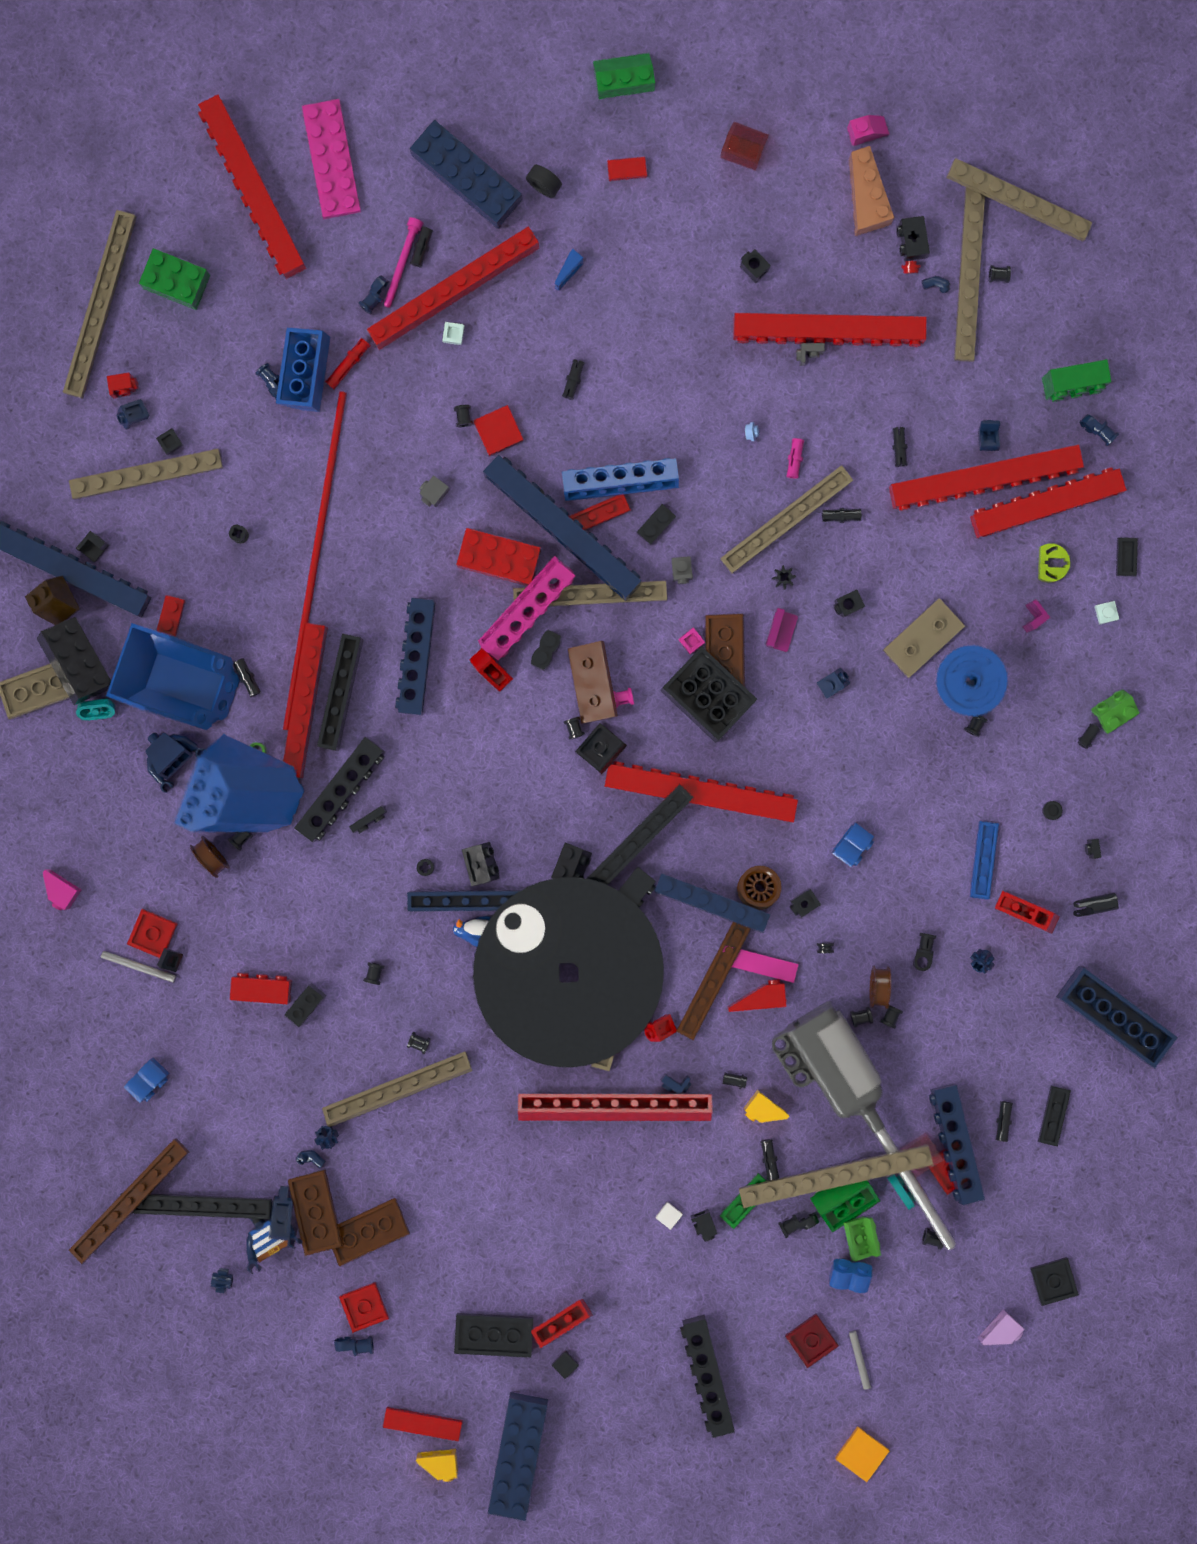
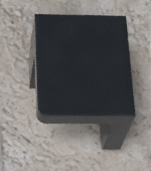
M90 531L76 549L93 562H96L109 545L94 532Z

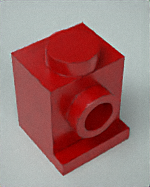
M129 372L107 376L109 395L114 399L118 398L117 394L119 396H129L131 392H135L138 389L136 377L134 378Z

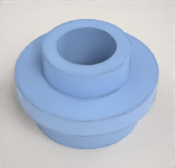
M750 422V424L745 426L747 440L755 441L756 437H759V428L755 426L754 422Z

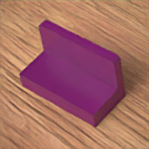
M1036 599L1025 605L1034 618L1022 627L1026 632H1030L1050 618Z
M777 608L765 646L787 652L798 616L787 613L784 609Z

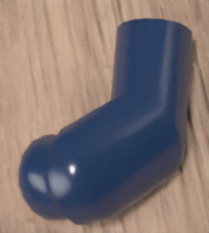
M940 276L921 280L923 289L936 286L940 288L941 293H947L950 290V282Z
M314 1150L301 1151L296 1157L298 1164L303 1165L304 1163L313 1162L319 1169L326 1162Z

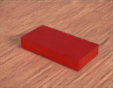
M645 157L607 160L609 181L647 178Z

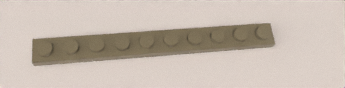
M965 187L954 361L973 362L975 356L985 196Z
M116 210L63 389L64 394L81 399L84 397L136 221L134 214Z
M927 1144L740 1187L739 1192L743 1208L931 1166L933 1161Z

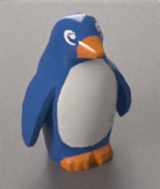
M482 916L467 922L458 919L453 927V932L457 937L477 947L481 934L491 917Z

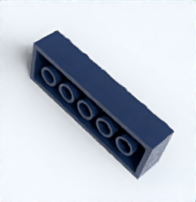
M435 119L409 148L411 155L497 229L523 201L522 193Z
M1077 967L1056 996L1150 1067H1157L1178 1038L1083 967Z
M510 1392L487 1514L526 1521L548 1399Z

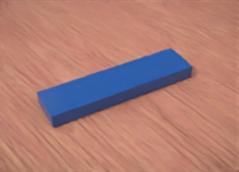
M979 821L970 897L990 900L999 829L998 823Z

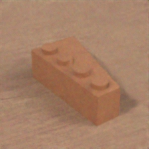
M870 146L852 151L849 157L855 236L891 225L894 216Z

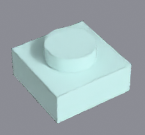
M445 322L443 343L462 345L465 326L463 324Z
M1115 601L1095 606L1099 624L1119 620Z

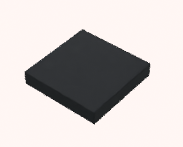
M599 723L575 752L598 772L603 774L627 745Z
M1067 1257L1030 1267L1041 1306L1079 1295Z

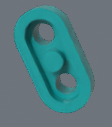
M108 699L83 701L77 705L76 715L85 721L107 719L115 714L116 706L114 702Z
M892 1174L887 1179L907 1209L910 1210L915 1207L913 1202L916 1200L910 1191L906 1193L903 1186L906 1184L900 1175L895 1176Z

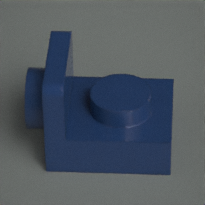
M141 399L121 405L117 412V420L120 425L123 424L125 430L129 429L131 424L148 419L150 416Z

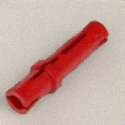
M360 338L352 350L347 352L348 355L325 383L335 390L351 368L361 361L360 358L371 345L363 338Z

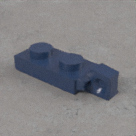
M280 1186L278 1196H274L272 1201L269 1239L288 1241L290 1237L293 1201H291V1198H287L288 1187Z

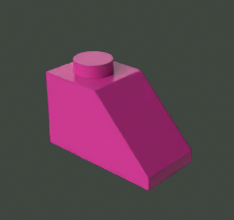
M866 115L850 120L847 127L853 146L889 135L884 116Z
M50 869L44 870L43 877L48 900L53 902L52 906L60 911L70 909L81 889Z

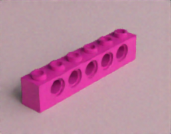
M554 556L478 640L481 648L497 661L501 657H505L509 652V648L514 643L520 641L522 634L534 625L539 615H543L547 611L548 605L552 601L557 600L561 591L573 582L575 577L573 571ZM553 578L558 579L556 583L549 584ZM539 593H545L542 598H537ZM532 607L529 612H524L525 608ZM514 621H519L517 626H511ZM506 635V638L504 640H498L500 636Z

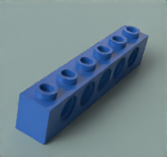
M676 458L562 471L565 501L679 488Z

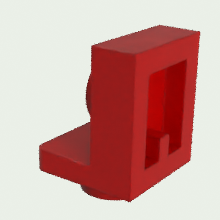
M665 1014L654 1022L647 1024L645 1035L649 1041L661 1042L676 1033L677 1029L671 1015Z

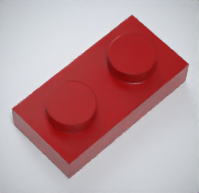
M165 596L156 631L176 637L186 600Z

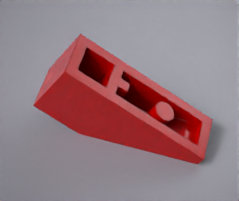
M1002 891L995 906V909L1050 934L1053 933L1060 916L1004 891Z
M779 979L768 980V984L759 986L727 1006L728 1012L786 1007L785 984L780 982Z

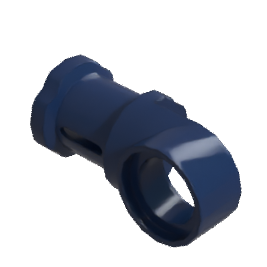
M382 275L377 277L372 283L367 297L358 303L369 315L373 313L372 310L378 303L383 302L379 294L382 292L381 289L383 287H387L389 281Z
M266 363L255 374L264 380L268 391L276 400L278 391L276 384L279 382L280 376L270 369L269 363Z
M1089 414L1085 415L1079 422L1081 427L1088 433L1098 435L1105 442L1106 446L1110 445L1119 435L1118 432L1115 433L1107 425V421L1101 425Z
M348 1336L344 1337L345 1339L340 1337L334 1340L335 1351L337 1352L352 1350L354 1356L368 1352L374 1354L372 1336L361 1340L351 1339Z

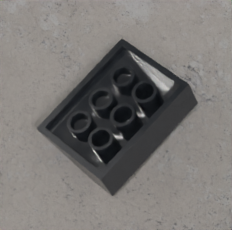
M702 646L660 690L715 743L757 701V698Z

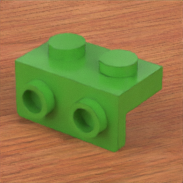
M1123 689L1115 692L1111 697L1098 703L1097 706L1091 709L1092 713L1098 717L1104 732L1107 734L1139 714L1133 697Z
M862 1216L844 1222L852 1261H858L870 1256H881L880 1243L877 1239L876 1224L873 1218Z

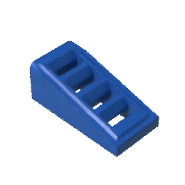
M573 248L555 281L556 290L560 291L583 265V257Z

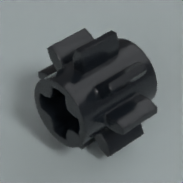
M783 565L780 572L777 569L774 570L777 576L772 577V580H776V588L781 585L783 590H785L787 584L790 586L794 585L791 579L796 578V575L791 574L792 568L786 570ZM779 574H787L788 576L786 579L788 580V582L786 580L782 582L780 580L781 576Z

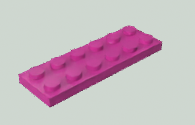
M336 99L302 106L323 219L360 213V204L340 100Z

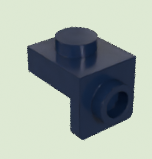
M981 421L978 430L980 451H999L1000 421Z
M841 668L817 682L826 699L850 684L848 674Z
M665 1073L660 1079L663 1083L662 1087L669 1092L674 1090L678 1094H681L682 1091L686 1093L691 1086L689 1082L691 1078L688 1075L681 1084Z

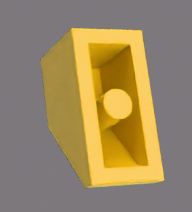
M758 1090L744 1107L746 1111L745 1116L753 1122L755 1120L760 1123L784 1120L789 1117L786 1111Z
M456 1449L419 1452L417 1454L416 1463L437 1480L449 1482L457 1478Z

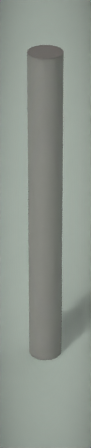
M107 951L102 952L101 958L172 983L175 982L176 975Z

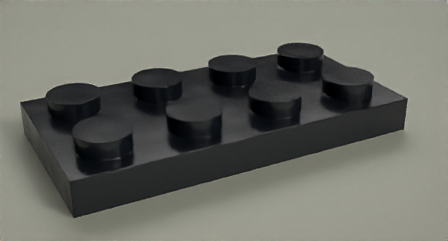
M457 1313L454 1354L531 1358L533 1317Z

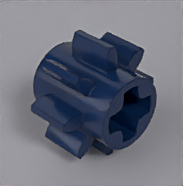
M979 949L970 957L973 960L970 963L972 968L979 973L983 972L986 974L988 970L991 971L995 966L992 963L995 958L988 950Z
M321 1126L315 1132L317 1137L314 1139L315 1143L320 1145L322 1150L325 1148L332 1149L338 1143L336 1137L339 1134L332 1127Z
M219 1268L218 1273L213 1272L211 1287L216 1288V1293L225 1294L226 1289H231L233 1274H228L229 1269Z

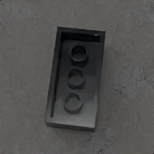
M76 617L39 633L37 641L73 705H77L109 689L111 679Z

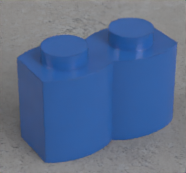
M854 822L831 853L849 867L857 866L862 859V852L864 850L868 851L873 845L874 841L872 839L874 836Z
M151 1058L128 1081L124 1088L139 1103L144 1100L148 1102L155 1095L154 1089L157 1086L161 1088L168 1081L166 1077L170 1073L154 1058Z
M834 1259L829 1275V1286L840 1290L849 1289L856 1293H867L872 1278V1266L863 1262L852 1263L846 1259Z

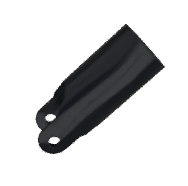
M1115 893L1085 898L1073 903L1076 908L1086 907L1085 909L1074 911L1073 914L1076 917L1119 909Z

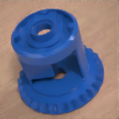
M976 645L963 646L950 652L941 662L936 677L937 690L942 701L954 712L966 716L982 715L994 709L1003 699L1008 683L1006 668L1001 659L991 650Z

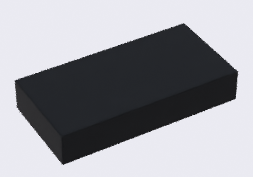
M1117 538L1116 576H1137L1138 538Z

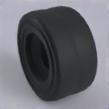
M537 164L531 168L526 176V181L535 190L549 198H554L562 186V182L555 174Z

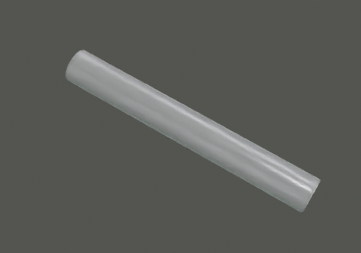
M854 1330L849 1332L863 1389L871 1388L857 1332Z

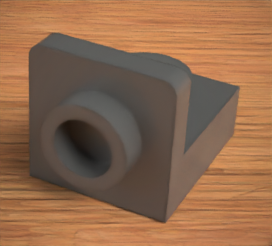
M801 343L800 349L796 350V361H800V366H804L805 355H808L809 358L820 357L825 351L824 343Z
M691 556L671 558L673 582L678 581V584H688L689 580L693 579Z

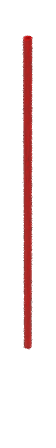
M339 391L283 730H288L305 625L309 622L347 395L346 392Z

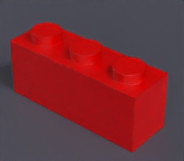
M237 973V976L231 977L230 1000L289 1004L292 980H288L287 976L276 975L274 979L268 978L267 974H256V977H249V973Z
M580 1299L531 1330V1333L539 1347L542 1348L592 1317L593 1314L584 1299Z

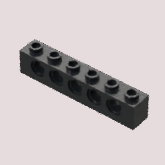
M364 737L294 829L311 842L320 841L326 834L325 828L328 825L332 826L337 820L336 814L339 810L343 811L350 803L348 801L351 795L355 796L361 789L360 783L363 779L367 781L372 775L373 771L371 769L374 765H379L383 761L385 751L369 738ZM363 755H367L370 759L369 764L366 766L360 763ZM352 770L358 773V778L355 781H351L348 777L349 772ZM340 785L346 788L344 796L337 794V788ZM329 800L334 803V809L330 812L325 808V804ZM316 816L322 818V824L319 827L313 823V819Z
M705 1314L682 1320L683 1326L680 1327L682 1338H686L688 1342L685 1350L687 1357L692 1358L693 1364H690L692 1376L697 1377L698 1383L694 1384L697 1395L701 1394L703 1401L699 1403L702 1414L706 1413L708 1420L704 1421L707 1433L711 1432L712 1438L735 1433ZM699 1335L702 1339L696 1343L692 1341V1337ZM700 1354H705L707 1356V1358L704 1361H698L696 1359L697 1356ZM704 1373L712 1375L709 1380H704L701 1377ZM709 1392L717 1394L713 1399L707 1398L706 1395ZM714 1411L721 1412L719 1417H713L711 1414Z

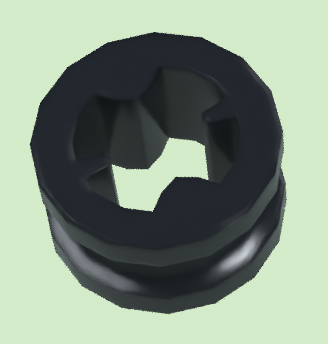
M429 859L420 860L416 867L417 872L422 876L432 874L434 871L433 862ZM424 862H427V865L430 864L431 869L427 870V873H423L424 870H420V866Z
M817 943L819 947L817 953H834L832 949L834 943Z

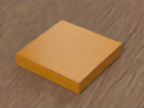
M857 1426L835 1456V1459L868 1482L889 1453V1449Z

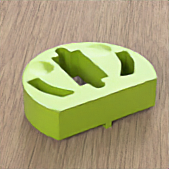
M1057 544L1042 545L1039 547L1038 579L1047 583L1062 579L1070 568V558L1067 551ZM1056 547V550L1046 554V550ZM1048 559H1063V562H1066L1067 565H1064L1063 568L1048 567V564H1045ZM1046 573H1048L1051 576H1055V579L1050 578L1046 575Z

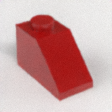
M483 648L469 659L475 669L499 692L513 680L500 663Z

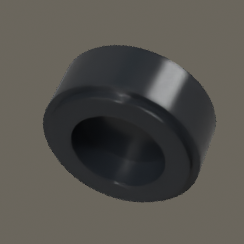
M1049 801L1042 808V813L1048 820L1060 818L1063 812L1062 806L1056 801Z

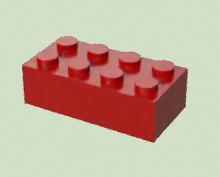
M466 528L456 565L461 569L528 586L534 579L541 547Z

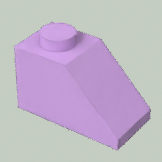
M1003 1309L980 1334L978 1339L983 1345L1012 1344L1021 1338L1024 1328Z

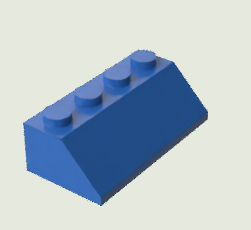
M298 328L286 329L276 404L304 411L320 412L331 338L324 331Z

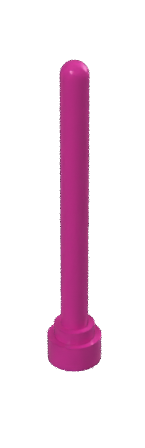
M409 217L407 223V230L409 232L384 302L385 307H391L415 235L421 231V227L424 224L416 218Z

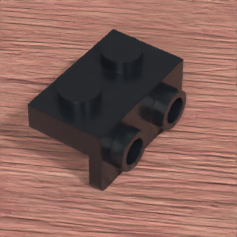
M565 842L551 878H584V873L590 864L592 853Z

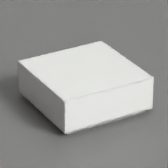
M666 1202L655 1217L671 1230L683 1214L669 1202Z

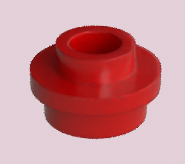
M905 261V265L901 266L903 273H919V268H921V265H917V261Z

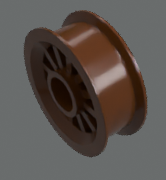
M201 836L202 840L195 846L190 845V849L200 864L212 876L218 878V874L225 868L229 869L230 866L215 845L206 837Z
M754 866L746 870L740 877L737 884V893L744 905L757 910H764L772 906L779 898L781 881L776 872L771 868ZM755 884L762 885L763 892H758L755 889Z
M873 965L869 987L870 1007L873 1008L874 1005L885 1006V1009H887L891 994L890 967L878 969Z

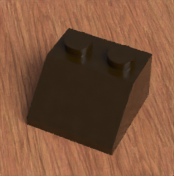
M63 575L44 580L25 596L33 614L53 625L68 620L80 610Z

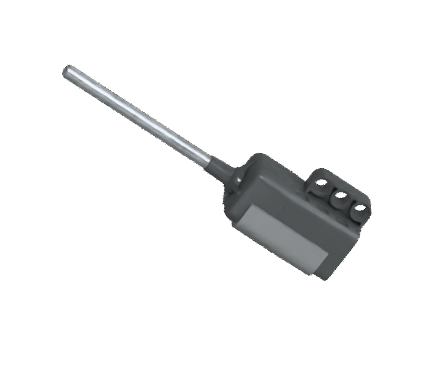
M830 1001L794 1020L786 1029L773 1037V1051L796 1086L805 1087L816 1081L838 1117L862 1116L871 1131L875 1133L887 1154L899 1151L875 1109V1105L883 1092L880 1084V1075L841 1011H836ZM777 1040H784L786 1045L783 1048H778L775 1042ZM788 1056H793L796 1058V1062L794 1064H787L785 1059ZM798 1073H804L806 1078L803 1081H799L795 1076ZM912 1171L900 1172L899 1174L947 1250L953 1249L956 1246V1242Z

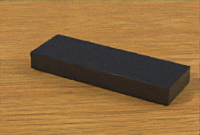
M1051 1085L1038 1142L1058 1147L1071 1090Z

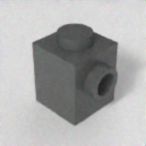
M433 475L429 481L426 480L421 485L419 494L423 497L421 501L428 507L433 505L436 508L450 489Z

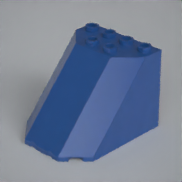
M131 623L106 696L144 711L207 730L212 727L213 723L223 720L228 716L229 708L233 702L240 680L234 672L232 666L234 663L231 657Z
M223 734L198 757L174 824L192 832H270L292 824L293 816L297 812L300 799L304 794V788L302 784H299L294 766Z

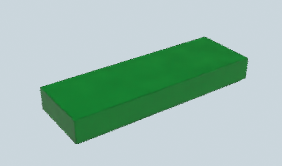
M757 1173L746 1186L766 1182L767 1180ZM739 1193L719 1216L734 1229L755 1206L743 1208Z

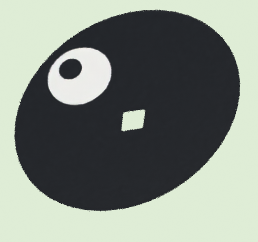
M562 877L541 881L524 888L510 897L497 909L485 926L478 941L473 963V982L476 999L483 1017L494 1034L519 1055L534 1062L554 1067H580L598 1063L612 1057L630 1045L651 1020L661 996L664 979V964L660 943L654 928L643 911L631 899L615 888L598 881L579 877ZM578 963L579 980L577 982H560L559 964Z

